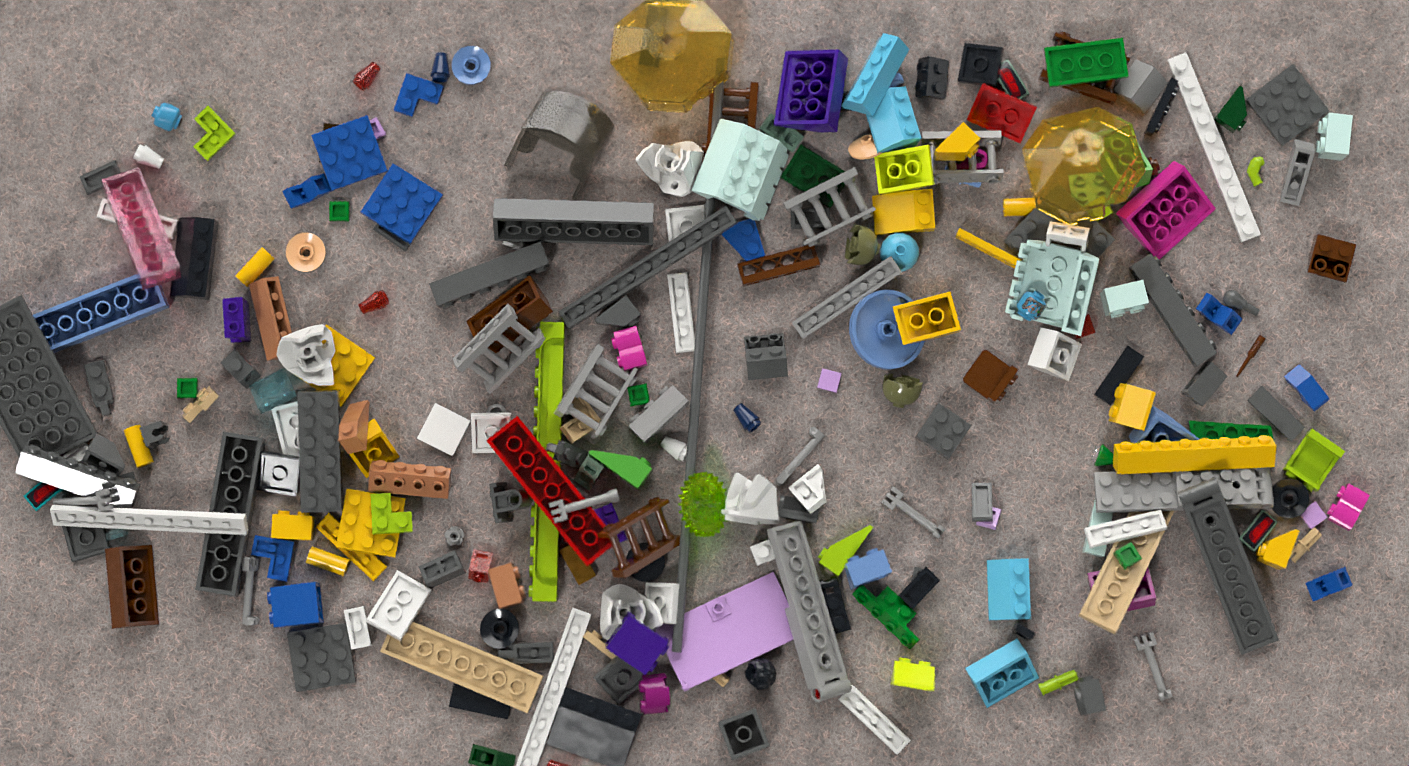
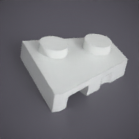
M818 464L788 487L790 492L810 514L826 503L823 471Z

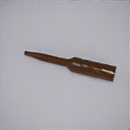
M1261 335L1258 336L1248 351L1247 358L1240 367L1236 377L1244 370L1250 359L1255 357L1266 338Z

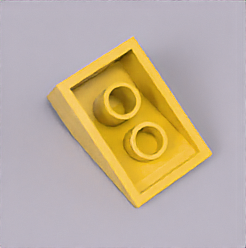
M932 189L910 190L872 196V204L876 209L873 211L875 235L930 232L935 230Z
M951 291L893 306L903 345L940 338L961 331Z

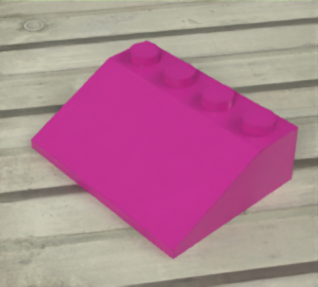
M1173 161L1116 212V215L1153 257L1156 256L1160 260L1216 208L1186 167Z

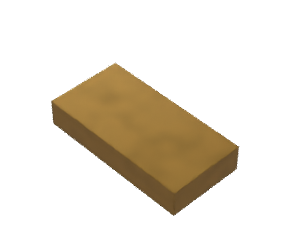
M570 545L560 550L579 586L596 576L591 565L587 567Z

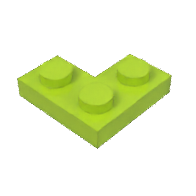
M209 106L194 118L207 134L193 147L209 161L236 133Z
M391 493L371 494L373 535L413 532L412 511L392 513Z

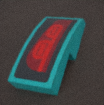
M39 482L23 497L35 511H39L64 489Z

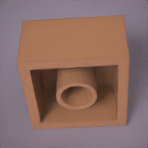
M508 563L488 569L499 609L524 603L523 598L527 596L524 586L519 585L518 579L521 578V574L517 566Z

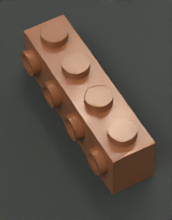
M277 276L262 278L249 284L267 361L278 360L276 354L281 338L292 333L279 277Z
M383 460L371 462L368 488L370 492L448 499L451 468L426 466L424 464L412 465L404 462L392 463Z

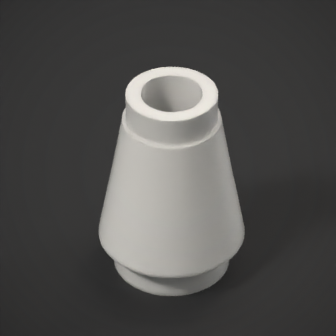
M141 144L133 159L137 160V163L160 169L164 158L148 146H142Z
M666 436L661 443V447L677 461L681 460L684 462L686 460L687 443Z

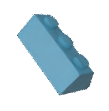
M906 86L888 88L874 115L866 114L877 153L916 147L921 139Z
M1029 558L987 560L989 620L1031 619Z
M1018 639L1013 640L965 668L987 708L1039 678L1028 653Z

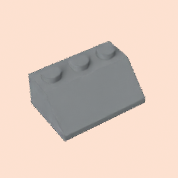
M673 385L670 388L668 386L663 388L659 392L660 397L655 402L653 400L648 402L644 406L645 411L641 415L637 413L629 420L631 423L629 428L645 445L689 405V401Z

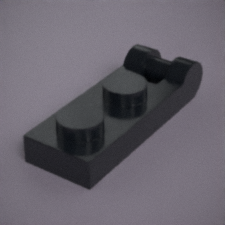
M832 576L829 580L823 581L821 579L819 582L834 633L837 634L851 630L837 576ZM833 587L834 593L827 594L826 588Z

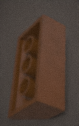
M530 275L466 321L473 338L507 304L514 308L517 315L516 321L528 330L553 312L547 298ZM508 327L502 333L512 342L521 335L512 327ZM496 340L488 348L494 353H498L505 346Z
M152 545L119 546L105 549L112 629L158 625L159 618Z

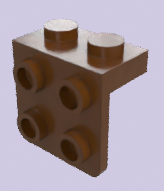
M983 350L963 377V382L994 404L996 400L1000 402L1007 393L1004 390L1008 384L1012 386L1019 377L1016 375L1018 369L1013 365L1011 367L988 350Z

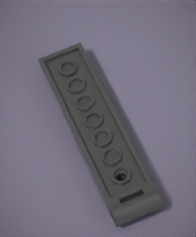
M1214 477L1177 492L1240 653L1243 655L1279 641L1216 478ZM1212 516L1211 521H1206L1207 517Z

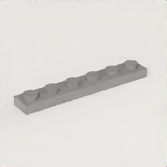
M890 256L793 321L792 324L802 339H804L895 278L902 271L892 256Z

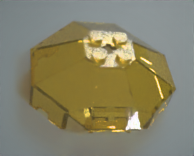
M645 0L614 25L610 64L614 72L620 76L647 110L687 113L693 108L692 105L700 99L706 98L714 91L717 85L730 78L734 38L732 32L704 0ZM666 35H670V38L673 39L668 45L665 44V41H662V38H666Z
M1099 107L1043 119L1022 148L1023 163L1026 168L1036 209L1069 225H1076L1078 221L1088 218L1090 221L1104 218L1105 206L1125 202L1146 172L1132 123ZM1086 145L1087 151L1079 152L1078 146Z

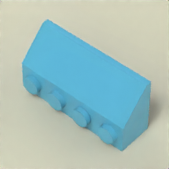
M883 33L877 40L841 105L843 108L871 116L874 115L909 51V48L899 37Z

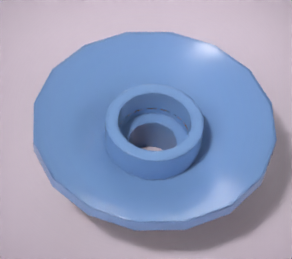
M477 46L461 48L452 59L453 74L464 84L475 85L480 83L490 72L491 62L489 56L483 49ZM470 63L475 64L473 70L468 69Z

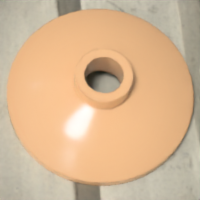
M863 135L857 138L848 148L850 156L855 159H870L881 154L877 153L872 135Z
M308 232L299 233L291 238L287 244L286 258L289 264L298 271H313L325 259L326 249L324 243L315 234ZM304 250H310V255L305 257L303 255Z

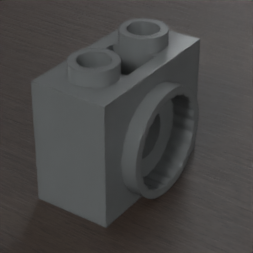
M1093 676L1079 678L1080 682L1075 683L1074 695L1080 715H1089L1107 710L1099 678L1094 679Z

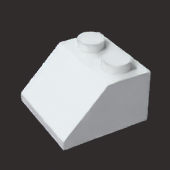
M1040 328L1028 365L1041 372L1069 381L1082 344L1059 331Z

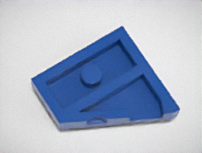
M748 219L737 222L738 224L721 234L745 261L765 256L755 220Z

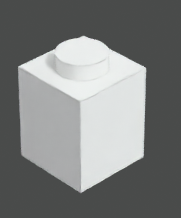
M769 540L750 547L757 566L775 560Z

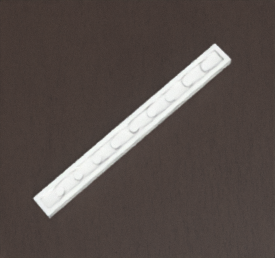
M1187 53L1168 59L1167 62L1174 79L1178 80L1177 86L1241 242L1261 235Z
M52 505L50 509L53 526L246 535L248 532L246 514L114 508L112 510L99 511L98 507Z
M572 608L516 766L538 765L592 614Z

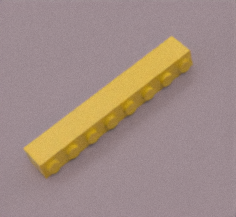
M1266 435L1255 438L1241 436L1233 439L1221 437L1211 440L1201 438L1200 440L1121 442L1120 444H1114L1113 467L1117 474L1275 467L1277 445L1272 437Z

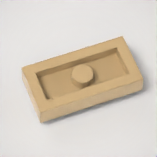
M587 630L583 637L613 660L616 655L606 649V644L601 641L603 637L595 630L592 633Z

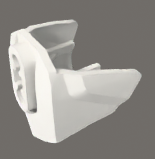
M692 141L678 142L673 145L651 143L636 157V162L644 173L659 185L665 194L683 197L691 193L701 167L704 152Z
M324 324L310 326L281 338L276 355L289 372L307 383H313L318 386L334 384L331 360L335 353L332 332Z
M735 473L726 497L725 510L721 509V513L725 515V520L753 525L778 524L780 517H778L776 487L760 474H757L752 482L740 473Z
M616 584L603 592L600 629L603 638L607 641L619 624H622V620L628 611L635 615V619L652 630L663 625L660 610L654 601L643 596L635 589L623 584Z

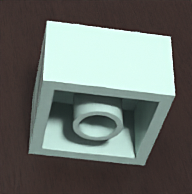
M1328 113L1322 118V121H1319L1317 132L1321 134L1320 141L1316 142L1315 149L1319 153L1318 158L1342 161L1349 155L1353 115Z
M1143 280L1105 288L1100 293L1105 316L1111 315V319L1121 317L1127 311H1130L1131 314L1142 312L1149 303Z

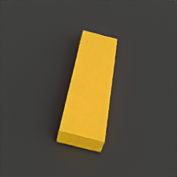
M959 228L955 236L957 239L1014 269L1017 260H1020Z
M328 513L316 528L336 546L340 522ZM339 549L372 581H375L387 568L374 554Z

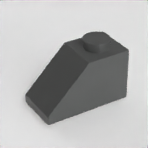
M624 296L594 320L597 325L626 328L628 326L633 327L639 323L640 320L638 318L641 317V314L629 298Z
M96 433L82 461L97 467L101 471L114 472L117 476H120L125 468V464L115 443Z

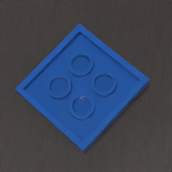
M368 115L311 135L331 191L388 171Z
M392 164L360 212L411 245L440 202L443 194L397 165Z

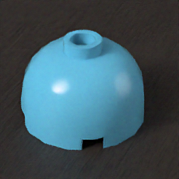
M891 234L882 242L880 248L881 260L884 261L892 256L902 272L907 271L917 263L919 257L918 244L908 234Z

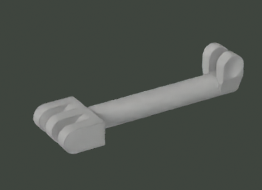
M811 427L809 430V434L813 437L810 442L777 477L775 481L777 486H781L825 437L816 427Z
M892 486L890 490L897 495L894 497L887 493L886 497L892 500L891 503L885 499L881 503L890 510L897 506L939 539L946 529L941 525L937 527L903 502L901 498L904 494Z
M99 489L95 491L96 496L67 498L66 493H61L53 500L54 505L98 504L99 511L114 509L113 504L106 505V503L112 501L111 497H104V495L110 494V489Z
M613 489L609 493L564 505L563 500L549 503V506H558L559 508L551 511L552 515L560 513L561 517L553 519L554 523L568 520L567 513L607 501L614 503L620 500L617 489Z
M257 556L244 557L242 560V571H246L243 625L252 626L260 623L258 617L251 616L254 571L259 570V558Z
M1151 631L1148 632L1150 641H1147L1145 634L1141 635L1143 643L1140 644L1138 637H1134L1133 640L1137 651L1144 649L1159 691V699L1163 701L1171 698L1172 693L1170 690H1166L1151 646L1157 645L1154 634Z

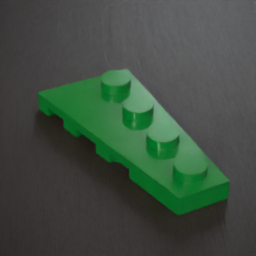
M1188 421L1190 432L1199 439L1208 438L1211 440L1221 437L1233 439L1241 436L1255 438L1266 435L1274 440L1272 428L1268 425Z

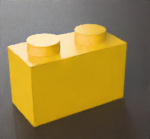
M278 511V514H272L271 538L313 541L315 517L310 516V512H298V515H290V511Z

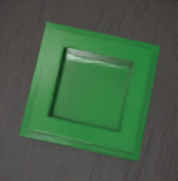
M329 201V221L350 222V202Z
M177 378V398H198L196 397L198 394V378Z
M647 383L627 387L631 407L650 402Z
M1132 542L1113 553L1124 570L1142 560Z

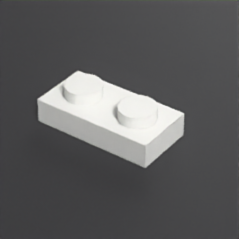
M364 606L344 610L351 650L372 646Z

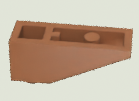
M368 400L349 404L339 424L338 441L348 454L367 450L370 403Z

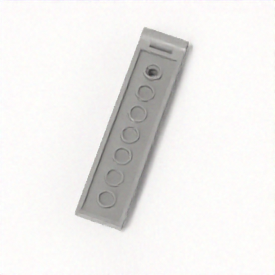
M1270 467L1136 474L1094 472L1096 513L1157 510L1183 511L1184 509L1177 492L1214 477L1219 484L1228 509L1274 507Z
M802 520L768 529L767 533L789 604V608H785V612L808 690L811 689V696L815 702L847 694L851 691V683L847 677Z

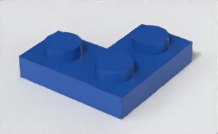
M406 73L394 111L413 117L419 99L438 105L444 85Z
M255 535L251 555L271 558L267 578L288 582L295 542Z

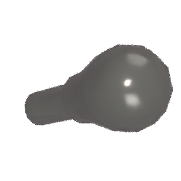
M1229 290L1223 296V301L1227 307L1245 310L1254 316H1257L1260 309L1247 303V300L1235 290Z

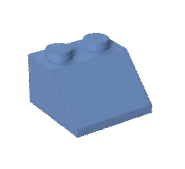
M875 548L867 551V556L859 558V555L847 559L848 563L844 565L851 590L858 588L860 585H866L887 577L892 573L884 550L878 551Z

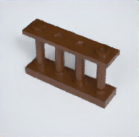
M1063 31L1055 32L1053 40L1058 41L1057 46L1084 43L1083 41L1071 38L1069 33ZM1125 53L1126 62L1128 64L1130 61V57H1127V54ZM1042 69L1039 80L1048 83L1047 71ZM1116 79L1108 80L1106 87H1103V89L1095 87L1094 82L1060 86L1061 88L1114 105L1118 96L1114 94L1113 90Z
M711 79V85H707L706 96L710 97L707 143L702 145L703 155H706L711 140L715 79ZM751 82L750 88L746 87V89L724 88L723 96L746 97V99H749V107H745V109L722 107V115L742 116L744 119H748V126L755 129L759 83Z
M654 497L645 506L616 523L606 525L604 530L597 534L600 538H610L619 562L618 566L611 570L613 577L627 578L680 545V535L670 533L662 511V507L670 503L669 499ZM653 512L663 534L662 539L658 542L655 541L647 516ZM640 521L648 542L647 548L643 551L640 549L632 525ZM623 530L626 532L634 553L632 558L628 560L625 558L617 536Z

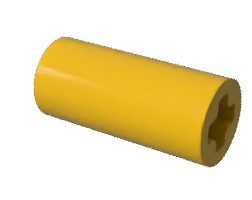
M1043 197L1003 199V216H1028L1043 200Z
M261 247L235 277L249 288V284L253 283L275 258Z
M140 424L123 430L137 468L154 462L150 449L145 445Z
M312 546L306 563L345 576L350 559Z

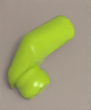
M1262 157L1252 158L1247 168V174L1254 187L1263 183L1259 175L1261 166H1264V159Z

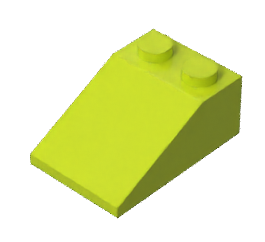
M929 145L885 152L874 157L879 194L910 191L934 185Z
M900 657L899 661H894L890 685L934 691L935 667L930 666L931 662L919 661L918 664L910 663L911 659Z

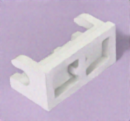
M1050 221L1046 235V246L1050 247L1051 241L1082 246L1081 252L1085 253L1088 246L1090 228Z

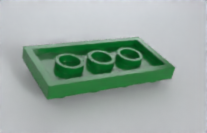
M1123 38L1044 48L1049 88L1128 78Z

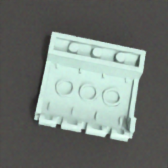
M720 119L691 191L707 199L714 197L745 212L743 216L752 220H764L768 210L766 203L770 204L775 192L773 185L777 186L783 172L780 168L785 167L789 157L786 153L788 149L779 140L748 125Z
M1027 239V243H1021L1018 257L1023 258V260H1017L1013 275L1019 278L1018 280L1012 279L1009 295L1014 296V299L1008 298L1005 312L1009 313L1011 318L1023 321L1024 318L1018 314L1017 303L1025 292H1034L1036 290L1044 295L1045 298L1043 300L1047 306L1040 317L1033 321L1062 328L1061 331L1081 336L1100 258L1087 252L1083 253L1078 249L1050 243V247L1046 246V241Z

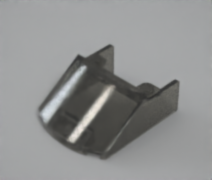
M561 91L543 92L521 127V131L504 164L505 170L510 171L519 152H532L540 139L574 155L569 169L571 175L580 180L572 196V201H578L614 129V124L599 107L585 98Z

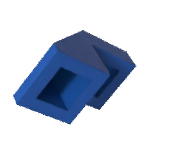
M323 173L309 177L302 184L286 188L282 192L290 208L293 209L332 191Z
M1209 293L1205 294L1196 308L1206 319L1230 335L1234 333L1242 321V318L1233 309L1222 305Z
M1300 364L1284 376L1285 380L1298 391L1302 401L1314 412L1330 400L1313 376Z
M1345 567L1305 583L1312 601L1353 586Z

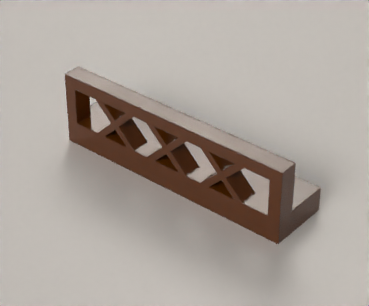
M809 245L737 263L743 287L814 269L820 267V262L815 246L809 247ZM811 249L812 259L802 260L799 258L802 251ZM786 255L795 258L793 264L785 266L780 261ZM764 260L776 263L774 269L763 270L761 266ZM751 265L757 270L754 274L744 276L742 267Z

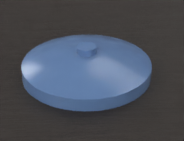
M879 290L867 295L855 306L849 322L850 339L857 354L869 365L885 370L897 369L912 362L922 350L925 341L903 345L893 306L912 302L913 300L907 295L895 290Z

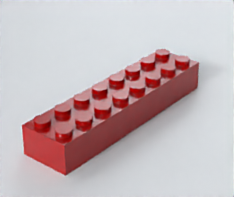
M518 416L486 440L587 567L613 547L610 538L598 537L597 534L603 531L606 525L591 506L567 513L568 520L554 523L553 519L561 517L560 513L552 515L551 511L559 508L558 506L550 507L549 503L563 500L564 505H568L585 499Z

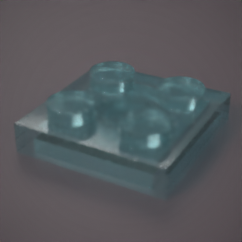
M285 368L249 386L261 414L297 396Z

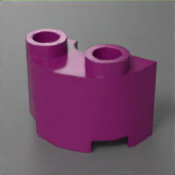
M665 673L642 675V681H639V692L643 693V700L640 701V712H643V715L668 713L667 706L670 705L669 686H666L667 676Z

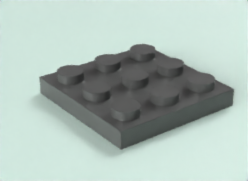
M1293 64L1245 100L1281 146H1284L1329 111Z
M346 623L287 633L296 692L356 682Z

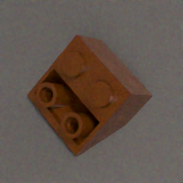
M1317 234L1312 242L1307 273L1347 283L1357 244Z

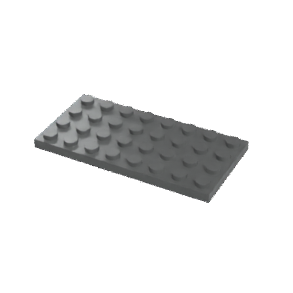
M21 294L0 305V425L19 458L21 451L26 445H35L40 450L55 452L61 455L94 438L98 432Z

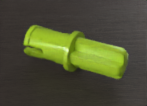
M1071 670L1059 676L1054 675V678L1041 684L1039 683L1038 686L1044 696L1057 689L1062 690V687L1078 681V675L1075 670Z

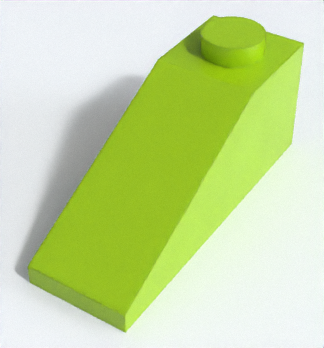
M869 525L831 545L829 549L824 547L818 556L821 559L819 564L838 577L843 571L844 565L848 563L847 559L853 557L873 526Z

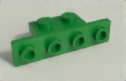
M860 585L852 594L860 604L870 611L873 617L877 618L908 649H911L918 643L920 639L906 627L917 613L891 588L887 586L877 598L863 585Z

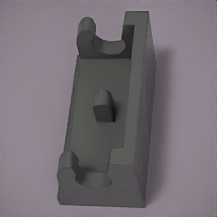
M1206 361L1181 392L1195 404L1203 407L1227 378V375L1213 362Z
M158 421L140 427L146 447L153 450L156 449V446L167 443L170 440L169 437L162 439L164 435L161 432L169 429L167 423Z
M780 496L778 517L817 523L819 508L810 514L797 498Z
M455 550L418 566L425 584L430 589L466 573Z

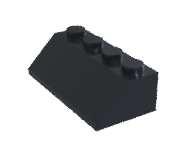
M201 217L179 218L170 296L209 300L219 223L217 220Z

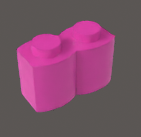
M637 326L613 332L614 337L611 340L614 349H618L620 356L616 357L620 368H624V371H630L634 367L637 369L648 365Z
M1348 483L1345 487H1340L1336 495L1339 499L1336 504L1332 503L1327 514H1329V521L1350 531L1370 495Z

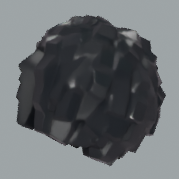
M761 658L754 659L748 663L744 674L749 684L754 688L764 690L775 683L776 670L771 661Z

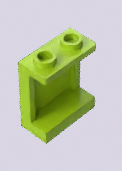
M1310 429L1283 467V470L1286 471L1285 475L1288 478L1297 479L1305 485L1309 492L1319 491L1321 484L1345 451L1314 429Z

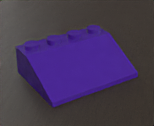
M839 49L785 51L774 120L775 126L819 133L837 132L848 58Z

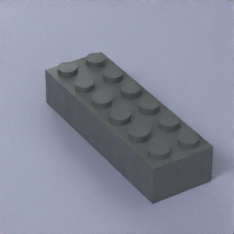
M339 390L297 392L301 513L342 511L341 444L338 441L340 424Z

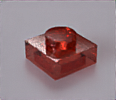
M1089 314L1086 315L1081 336L1074 334L1076 340L1096 333Z

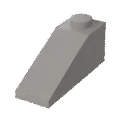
M1294 140L1280 202L1296 206L1300 205L1315 154L1313 143Z

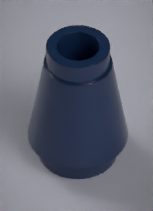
M444 52L435 53L430 74L434 82L445 83L450 77L447 54Z
M743 403L734 408L733 411L745 431L747 430L751 433L761 425L760 417L744 406Z

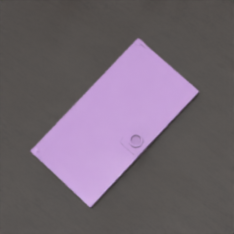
M774 572L684 613L682 653L672 652L674 624H663L655 629L656 633L663 638H668L669 648L666 654L684 692L794 640L785 612V608H789V604Z

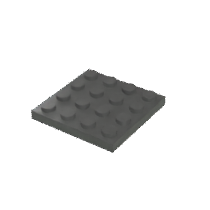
M1058 183L1004 242L1018 255L1021 243H1027V239L1046 241L1050 221L1090 228L1086 252L1097 258L1116 238ZM1055 241L1050 242L1078 250L1082 249V246Z

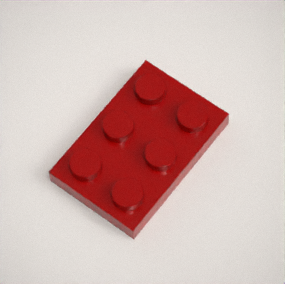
M982 83L966 120L990 131H1001L1002 136L1021 144L1037 107Z

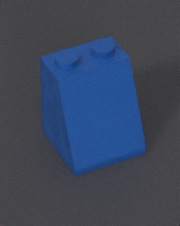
M308 582L270 587V592H267L268 604L272 605V612H269L270 624H273L274 628L324 623L320 583Z

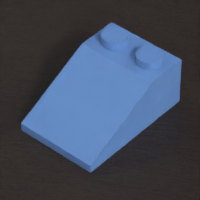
M1153 405L1145 430L1133 429L1129 434L1132 443H1140L1141 441L1160 442L1161 440L1180 441L1181 439L1200 440L1168 414Z

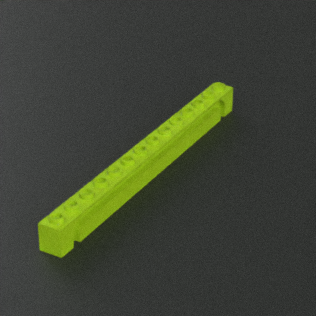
M540 322V327H536V329L540 328L542 330L545 340L535 351V357L539 358V366H535V378H538V386L534 388V398H538V406H534V418H537V426L533 427V435L545 450L548 442L558 445L559 440L562 441V431L560 430L562 427V417H558L554 412L563 398L564 322ZM546 450V452L553 459L554 453ZM554 460L561 469V462ZM535 502V505H531V517H535L534 525H531L530 537H534V545H530V557H533V565L529 567V577H533V585H529V597H532L533 602H557L559 531Z

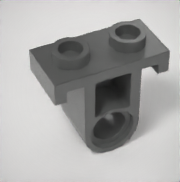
M507 482L489 484L495 523L513 522V519L509 518L508 512L527 509L532 505L533 499L525 489L505 491L504 487L507 486Z

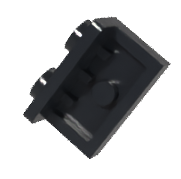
M931 56L919 58L915 97H929L938 100L946 99L949 60Z

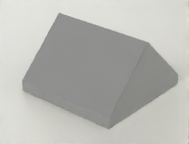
M1135 60L1128 69V78L1120 80L1114 88V93L1145 114L1168 82L1155 67Z

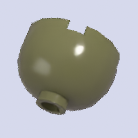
M853 225L849 231L853 233L851 240L847 237L845 259H849L847 261L848 264L864 265L869 263L875 255H878L880 244L875 233L870 228Z
M885 374L882 390L887 400L893 402V406L904 408L905 405L916 402L920 397L923 382H920L918 378L907 375L894 378L893 374Z

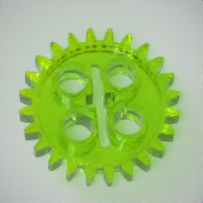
M693 473V476H688V480L684 481L685 487H680L683 494L678 495V497L682 500L677 504L682 506V509L679 511L680 514L683 513L681 521H686L685 528H690L689 532L695 533V536H715V533H720V529L724 528L723 522H728V520H725V515L721 513V509L725 510L727 497L725 492L727 488H722L724 482H718L719 477H713V473Z

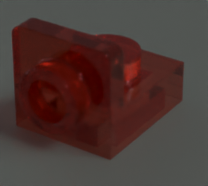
M473 549L468 579L477 583L488 582V569H490L493 559L492 552Z

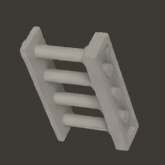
M953 131L922 132L921 146H930L934 185L938 183L988 182L996 184L1002 182L1004 171L1003 169H996L995 150L996 147L1001 146V131H973L980 137L978 145L988 149L989 170H977L976 154L971 159L968 157L969 170H957L956 161H948L949 170H937V161L933 159L935 149Z
M855 167L783 203L786 210L790 208L791 211L795 212L807 237V240L802 242L803 245L808 244L811 247L820 242V237L859 218L865 220L873 216L872 212L876 210L875 207L867 208L855 183L856 179L854 176L858 175ZM842 182L848 185L861 213L851 218L837 192V185ZM824 191L830 194L843 222L832 226L819 200V194ZM806 200L812 202L825 228V231L814 235L801 209V203Z
M509 304L453 358L456 369L460 372L470 368L485 379L484 385L489 394L499 388L502 382L535 349L539 348L545 340L540 328L531 333L517 322L514 308ZM508 327H512L526 338L519 347L502 335ZM497 340L513 353L506 360H503L488 348L494 341ZM481 354H484L499 366L492 374L474 362Z
M599 344L593 347L554 412L558 417L570 414L594 429L591 435L593 439L598 435L602 436L607 429L605 423L628 385L632 386L636 381L637 376L635 374L638 370L634 367L627 373L603 357L604 355L601 353L604 347ZM600 364L624 379L619 390L593 374L594 371L591 370L593 366ZM585 380L587 382L591 381L614 396L609 406L583 390L584 388L581 386ZM580 397L602 411L604 415L600 422H596L574 408V405L571 403L573 399Z

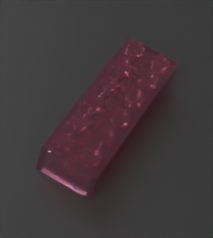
M140 167L102 179L104 194L142 289L145 290L181 278L180 266Z

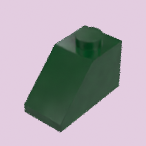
M1242 86L1236 89L1214 118L1216 122L1232 134L1235 130L1240 131L1246 124L1244 118L1247 116Z
M473 744L468 763L476 766H514L516 755Z

